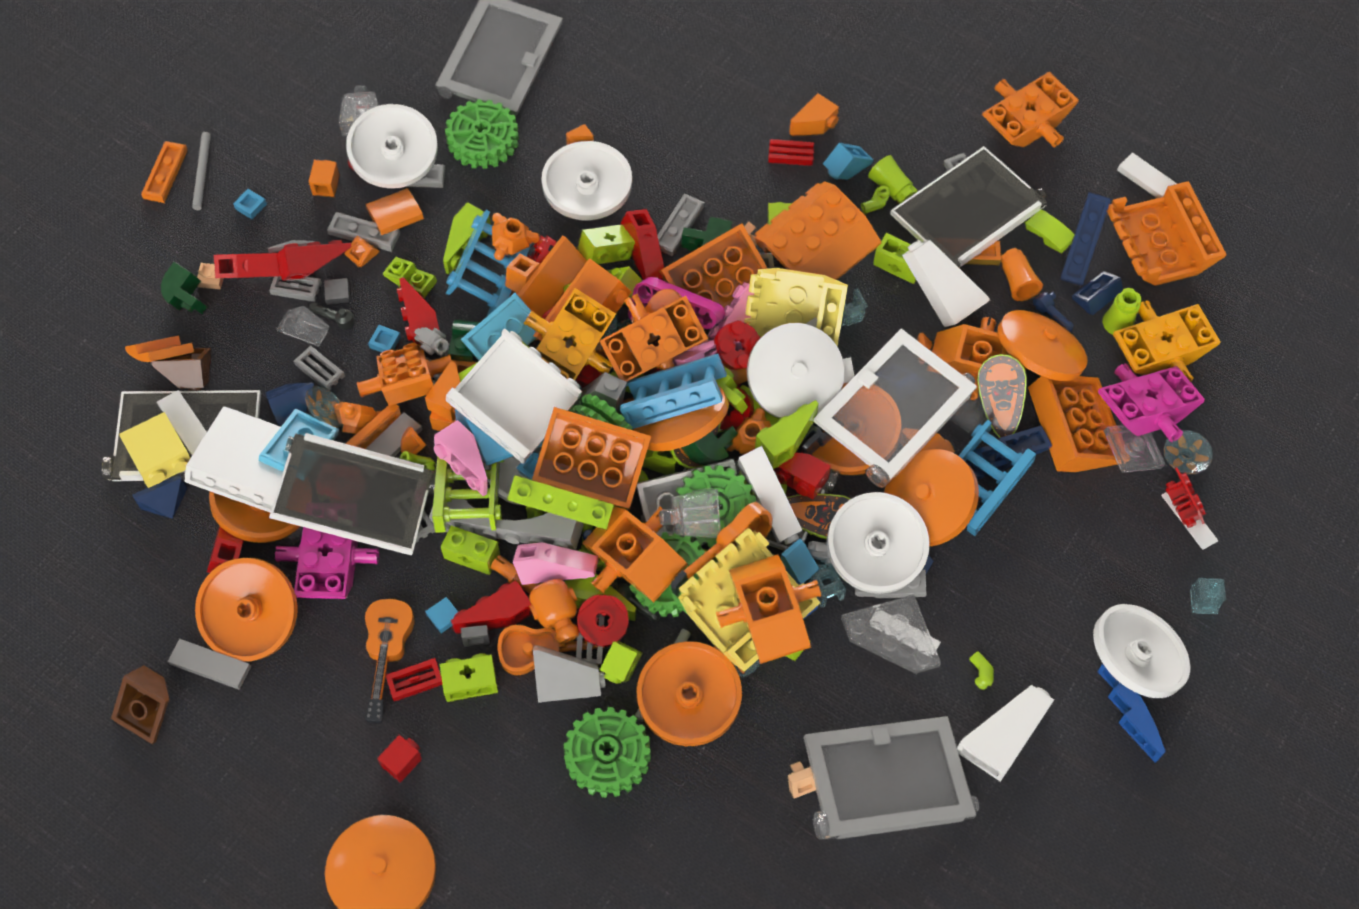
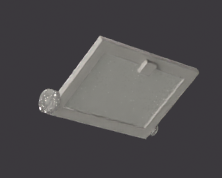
M479 0L436 83V89H439L438 93L444 98H450L454 94L475 102L477 99H482V102L492 100L493 104L499 102L503 104V109L508 107L511 110V114L517 116L562 25L563 18L509 0Z
M948 716L805 734L804 736L821 807L820 812L814 813V829L819 840L830 838L842 839L962 822L965 819L974 818L976 816L975 812L979 811L978 799L976 796H971Z

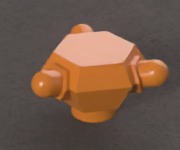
M495 213L492 216L494 222L492 226V243L496 249L494 253L496 260H503L505 255H513L530 247L531 243H537L540 240L539 234L530 231L519 220L515 218L507 219L500 213Z
M340 402L333 406V411L336 413L339 424H343L342 432L357 434L381 412L375 411L373 407Z
M756 409L754 415L747 417L736 429L738 434L731 440L733 444L726 449L727 451L739 450L740 454H747L755 448L758 432L763 428L771 427L770 420H766L764 409Z

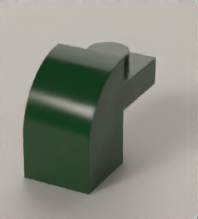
M710 217L706 231L684 227L681 247L691 251L698 249L731 230L732 221Z
M173 262L161 282V293L164 299L179 311L183 307L191 313L195 309L203 314L207 308L206 305L192 296L201 280L176 262Z
M454 320L448 351L451 360L473 361L474 355L464 345L461 338L480 322Z
M733 426L723 429L715 435L711 431L706 436L687 446L681 447V449L696 464H712L729 456L726 449L733 444L731 440L738 433Z

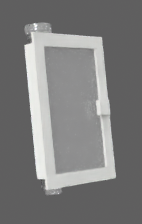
M900 329L822 409L813 422L870 467L866 470L868 478L875 485L884 488L969 399L977 386L974 384L975 379L971 374H960L907 332Z

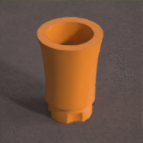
M1012 248L1001 255L1002 268L1010 285L1012 298L1016 301H1025L1035 297L1042 290L1043 283L1034 273L1022 251Z

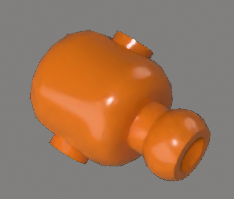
M552 579L535 587L529 595L531 604L529 608L533 613L534 619H538L539 623L545 628H555L556 640L561 644L576 639L579 636V629L572 623L571 619L577 613V605L575 603L577 597L572 587L568 588L567 584L561 579Z

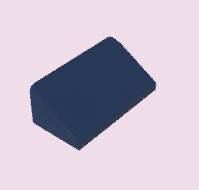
M1103 271L1073 294L1072 299L1087 313L1094 315L1123 291L1121 277Z

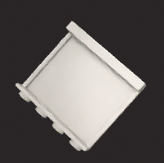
M504 328L501 337L458 386L455 389L452 387L446 394V402L524 464L544 440L553 408L557 407L569 411L580 398L582 391L576 381L571 378L566 379L561 375V370L555 364L545 362L541 358L542 355L535 348H528L524 345L522 338L513 331L508 332Z
M223 406L187 463L185 482L271 512L283 472L258 461L260 453L281 427Z

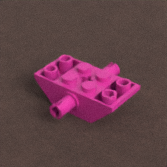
M1127 363L1121 364L1116 368L1115 374L1122 382L1098 390L1100 396L1123 425L1136 436L1161 429L1170 442L1178 440L1183 435V431L1176 424L1199 407L1205 400L1177 366L1137 377Z
M306 504L305 515L337 523L338 518L353 522L352 527L358 529L357 505ZM303 527L299 547L277 546L275 559L276 562H298L294 588L296 598L346 599L353 586L356 563L378 564L379 548H357L358 541Z

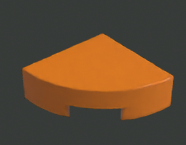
M408 427L401 439V452L408 451L416 455L426 444L412 427Z

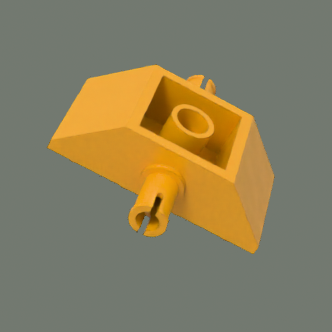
M574 288L554 322L551 321L549 323L533 313V311L530 312L525 320L524 325L529 326L542 335L543 339L536 349L542 355L541 358L548 364L549 362L555 364L561 370L560 374L566 379L571 378L575 381L584 365L587 366L588 364L602 373H609L612 368L610 361L598 354L595 347L616 313L578 289ZM564 339H565V340H568V339L572 340V341H573L572 344H573L575 347L570 346L569 349L566 348V347H565L566 342L564 341Z
M1145 301V304L1141 302L1138 313L1144 322L1113 333L1134 373L1148 375L1177 366L1191 382L1194 378L1186 365L1195 362L1220 344L1218 336L1199 304L1159 317L1149 301Z

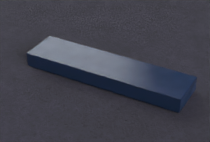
M1091 192L1088 193L1060 280L1079 286L1083 285L1111 198Z

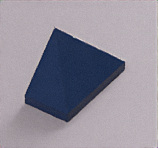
M179 474L133 494V498L141 510L173 519L187 491V487Z

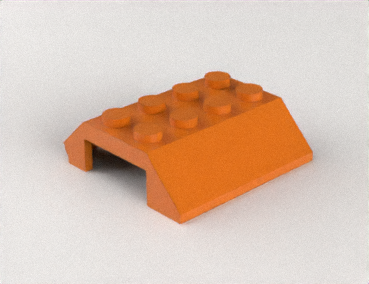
M824 181L822 184L817 183L806 192L807 196H801L788 206V211L783 210L770 221L772 224H766L754 233V238L757 245L765 253L770 251L786 269L825 275L837 280L882 243L867 217L836 185Z
M1189 181L1168 186L1164 196L1161 198L1125 206L1127 198L1122 197L1114 199L1108 207L1107 213L1111 221L1115 222L1113 225L1120 239L1123 240L1122 244L1129 258L1133 259L1131 262L1137 274L1150 284L1156 286L1198 275L1226 256V252Z

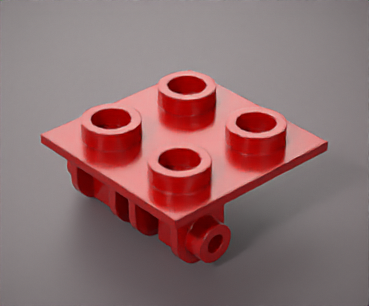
M1176 467L1175 470L1180 482H1168L1166 484V493H1168L1171 501H1173V506L1179 505L1175 510L1179 512L1178 514L1183 525L1191 528L1197 524L1196 521L1199 519L1202 524H1205L1202 516L1206 512L1198 495L1192 496L1195 491L1186 472L1181 474Z

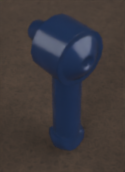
M1043 292L1033 300L1034 306L1039 312H1047L1069 332L1073 330V323L1068 321L1054 307V299L1056 298L1054 292L1049 294Z

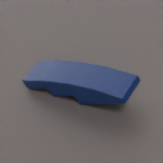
M1102 664L1097 672L1113 688L1108 698L1124 714L1119 724L1156 763L1166 751L1158 729L1143 699L1138 693L1120 683Z

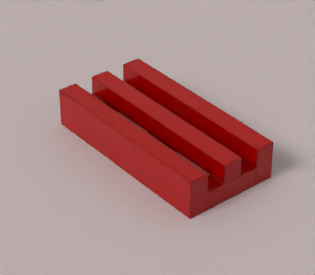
M770 139L768 163L812 166L814 142Z
M435 658L385 675L394 702L443 685ZM433 668L434 670L422 674L420 676L409 678L408 680L399 682L397 684L393 683V681L411 676L413 674Z

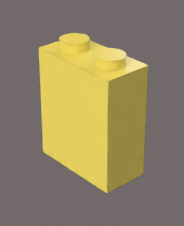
M165 412L119 434L148 488L186 470L190 456Z

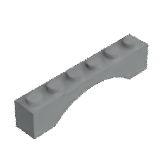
M456 499L448 502L450 509L474 508L465 499ZM432 507V510H431V512H430L429 518H430V520H431L432 523H433V519H432L433 507ZM546 513L542 516L525 520H497L496 530L492 531L489 518L451 519L450 522H446V532H448L452 525L492 540H496V538L503 539L512 544H519V542L527 544L543 542L576 550L584 524L583 522L556 514Z

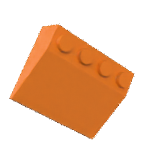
M741 223L661 269L659 272L665 282L717 302L725 308L726 305L730 306L734 299L732 295L739 285L742 286L744 282L750 284L752 274H757L758 269L768 268L744 225Z
M1041 376L1028 387L1039 422L1052 444L1049 450L1057 471L1080 472L1124 464L1129 461L1111 409L1098 393V390L1102 388L1099 378L1079 376L1071 381H1057Z
M554 407L532 481L629 510L651 436Z

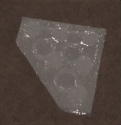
M914 595L843 614L841 617L850 642L904 669L917 674L938 668L941 665Z

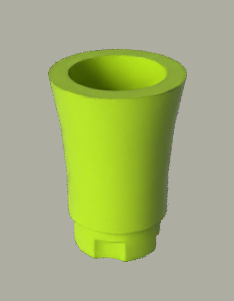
M891 155L884 157L876 163L868 174V178L879 186H887L890 189V196L895 201H898L899 204L918 192Z
M1125 288L1115 297L1113 304L1104 314L1102 320L1104 328L1113 335L1115 331L1135 325L1136 316L1141 305L1140 294L1132 288Z

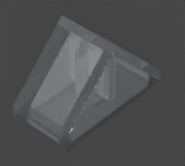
M300 306L287 310L276 329L281 333L319 347L330 327L308 308Z

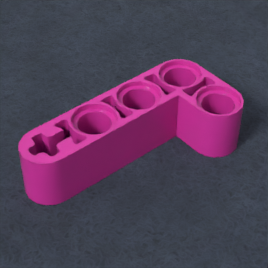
M649 277L635 286L633 295L638 293L645 308L652 296L658 291L674 289L682 297H687L704 329L714 327L723 321L725 317V310L719 303L655 277ZM646 286L650 289L651 294L647 292ZM628 310V315L631 320L632 314L630 310Z

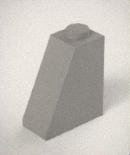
M605 372L581 389V396L574 405H579L580 399L585 394H591L592 396H598L601 401L605 400L620 415V407L623 404L627 382Z
M539 645L533 646L538 702L601 696L600 688H605L604 672H599L597 664Z

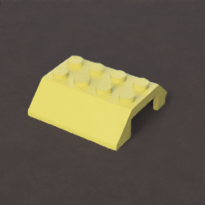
M781 268L758 269L757 274H752L750 278L749 292L754 293V295H748L745 315L751 316V318H745L744 323L752 326L758 335L762 337L778 326L789 323L806 324L816 317V328L826 333L838 347L848 285L820 274Z
M749 528L735 539L736 547L730 543L715 556L718 563L711 560L696 573L699 577L698 580L691 577L679 588L682 594L678 597L687 614L715 647L743 672L759 659L747 623L740 621L720 628L716 612L738 606L739 603L729 570L773 556L766 548L769 542L760 532L755 530L752 532ZM787 572L791 586L793 585L794 587L804 585V583L798 585L796 581ZM816 597L799 603L802 618L806 617L820 604Z

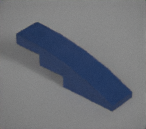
M1042 425L998 439L1016 453L1021 452L1022 454L1028 448L1037 455L1052 447ZM989 445L974 450L976 454L1000 471L1013 466L1011 464L1012 461ZM966 460L977 480L989 476V474L971 461Z

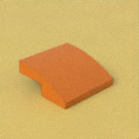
M407 188L365 204L381 235L424 219L420 207Z
M179 336L125 346V350L129 355L143 362H152L194 352L192 343L181 345Z

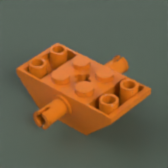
M1048 72L1019 91H1015L1005 79L995 86V90L1005 99L984 111L982 116L1010 144L1025 147L1043 136L1054 148L1063 141L1064 137L1054 128L1062 122L1079 100L1055 76Z
M637 293L632 296L636 306H634L630 297L624 300L634 318L633 323L599 342L618 378L627 382L654 367L660 368L661 371L675 367L672 361L674 360L673 357L702 343L708 337L686 296L650 314V312L647 313ZM651 333L654 336L658 335L660 339L657 341L658 346L656 347L653 344L648 345L647 343Z
M989 317L982 318L980 328L963 324L937 332L932 352L977 386L972 392L970 400L978 398L977 378L978 371L983 362L991 356L999 354L1010 355L1002 345L998 333L994 332L996 321L991 318L990 325H987ZM928 364L926 372L942 375Z
M410 343L397 351L386 350L376 357L379 371L377 377L357 382L360 396L364 397L365 395L382 391L388 406L427 395L434 386L432 379L434 375L442 373L452 361L450 354L429 361V359H426L425 352L421 348V343Z
M616 506L613 508L607 529L596 527L582 543L583 546L598 556L606 565L603 571L591 582L595 588L604 593L617 577H623L653 603L658 599L671 582L674 581L675 577L678 576V573L688 565L675 550L656 534L666 523H660L659 512H665L666 510L659 506L657 511L644 523L625 509Z
M778 554L729 570L739 603L738 606L716 612L720 628L740 621L747 623L760 664L811 648L799 603L821 596L817 580L797 587L791 586L785 566Z

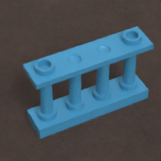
M485 210L481 216L477 215L472 222L471 228L474 230L456 271H452L446 281L449 284L446 293L450 295L457 287L488 303L487 305L490 306L487 315H489L509 298L512 290L505 287L506 271L504 275L500 276L470 260L473 250L475 249L499 262L506 269L519 254L527 256L530 247L512 256H505L503 260H496L494 258L496 250L478 241L482 231L492 236V225L486 223L490 211ZM465 268L495 283L498 288L496 294H490L462 279Z
M719 354L628 381L627 384L634 401L621 404L620 411L625 421L634 429L722 403L723 397L716 380L726 377L727 373Z
M989 420L983 426L979 424L971 435L973 437L959 455L965 462L968 459L997 480L996 483L998 484L993 492L991 490L987 491L978 485L979 497L984 504L978 511L975 510L972 519L967 525V531L976 536L1030 468L1036 457V453L1029 448L1024 454L1021 452L1016 453L989 434L992 423ZM982 441L1012 461L1013 467L1008 473L1000 471L974 452Z

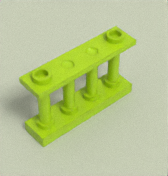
M437 456L432 511L435 533L446 532V522H450L451 519L489 518L491 531L496 530L497 520H501V505H498L500 463L504 462V460L493 463L491 469H485L487 479H491L490 488H487V494L482 496L477 490L473 489L452 490L449 487L450 483H454V480L465 479L460 474L457 475L444 459H440ZM489 498V508L450 509L448 507V502L456 499Z
M514 475L507 500L603 529H607L614 506L613 504Z

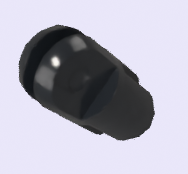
M834 416L832 417V419H834L836 422H838L841 426L844 427L843 423L837 421V419ZM813 422L797 449V453L811 455L833 437Z

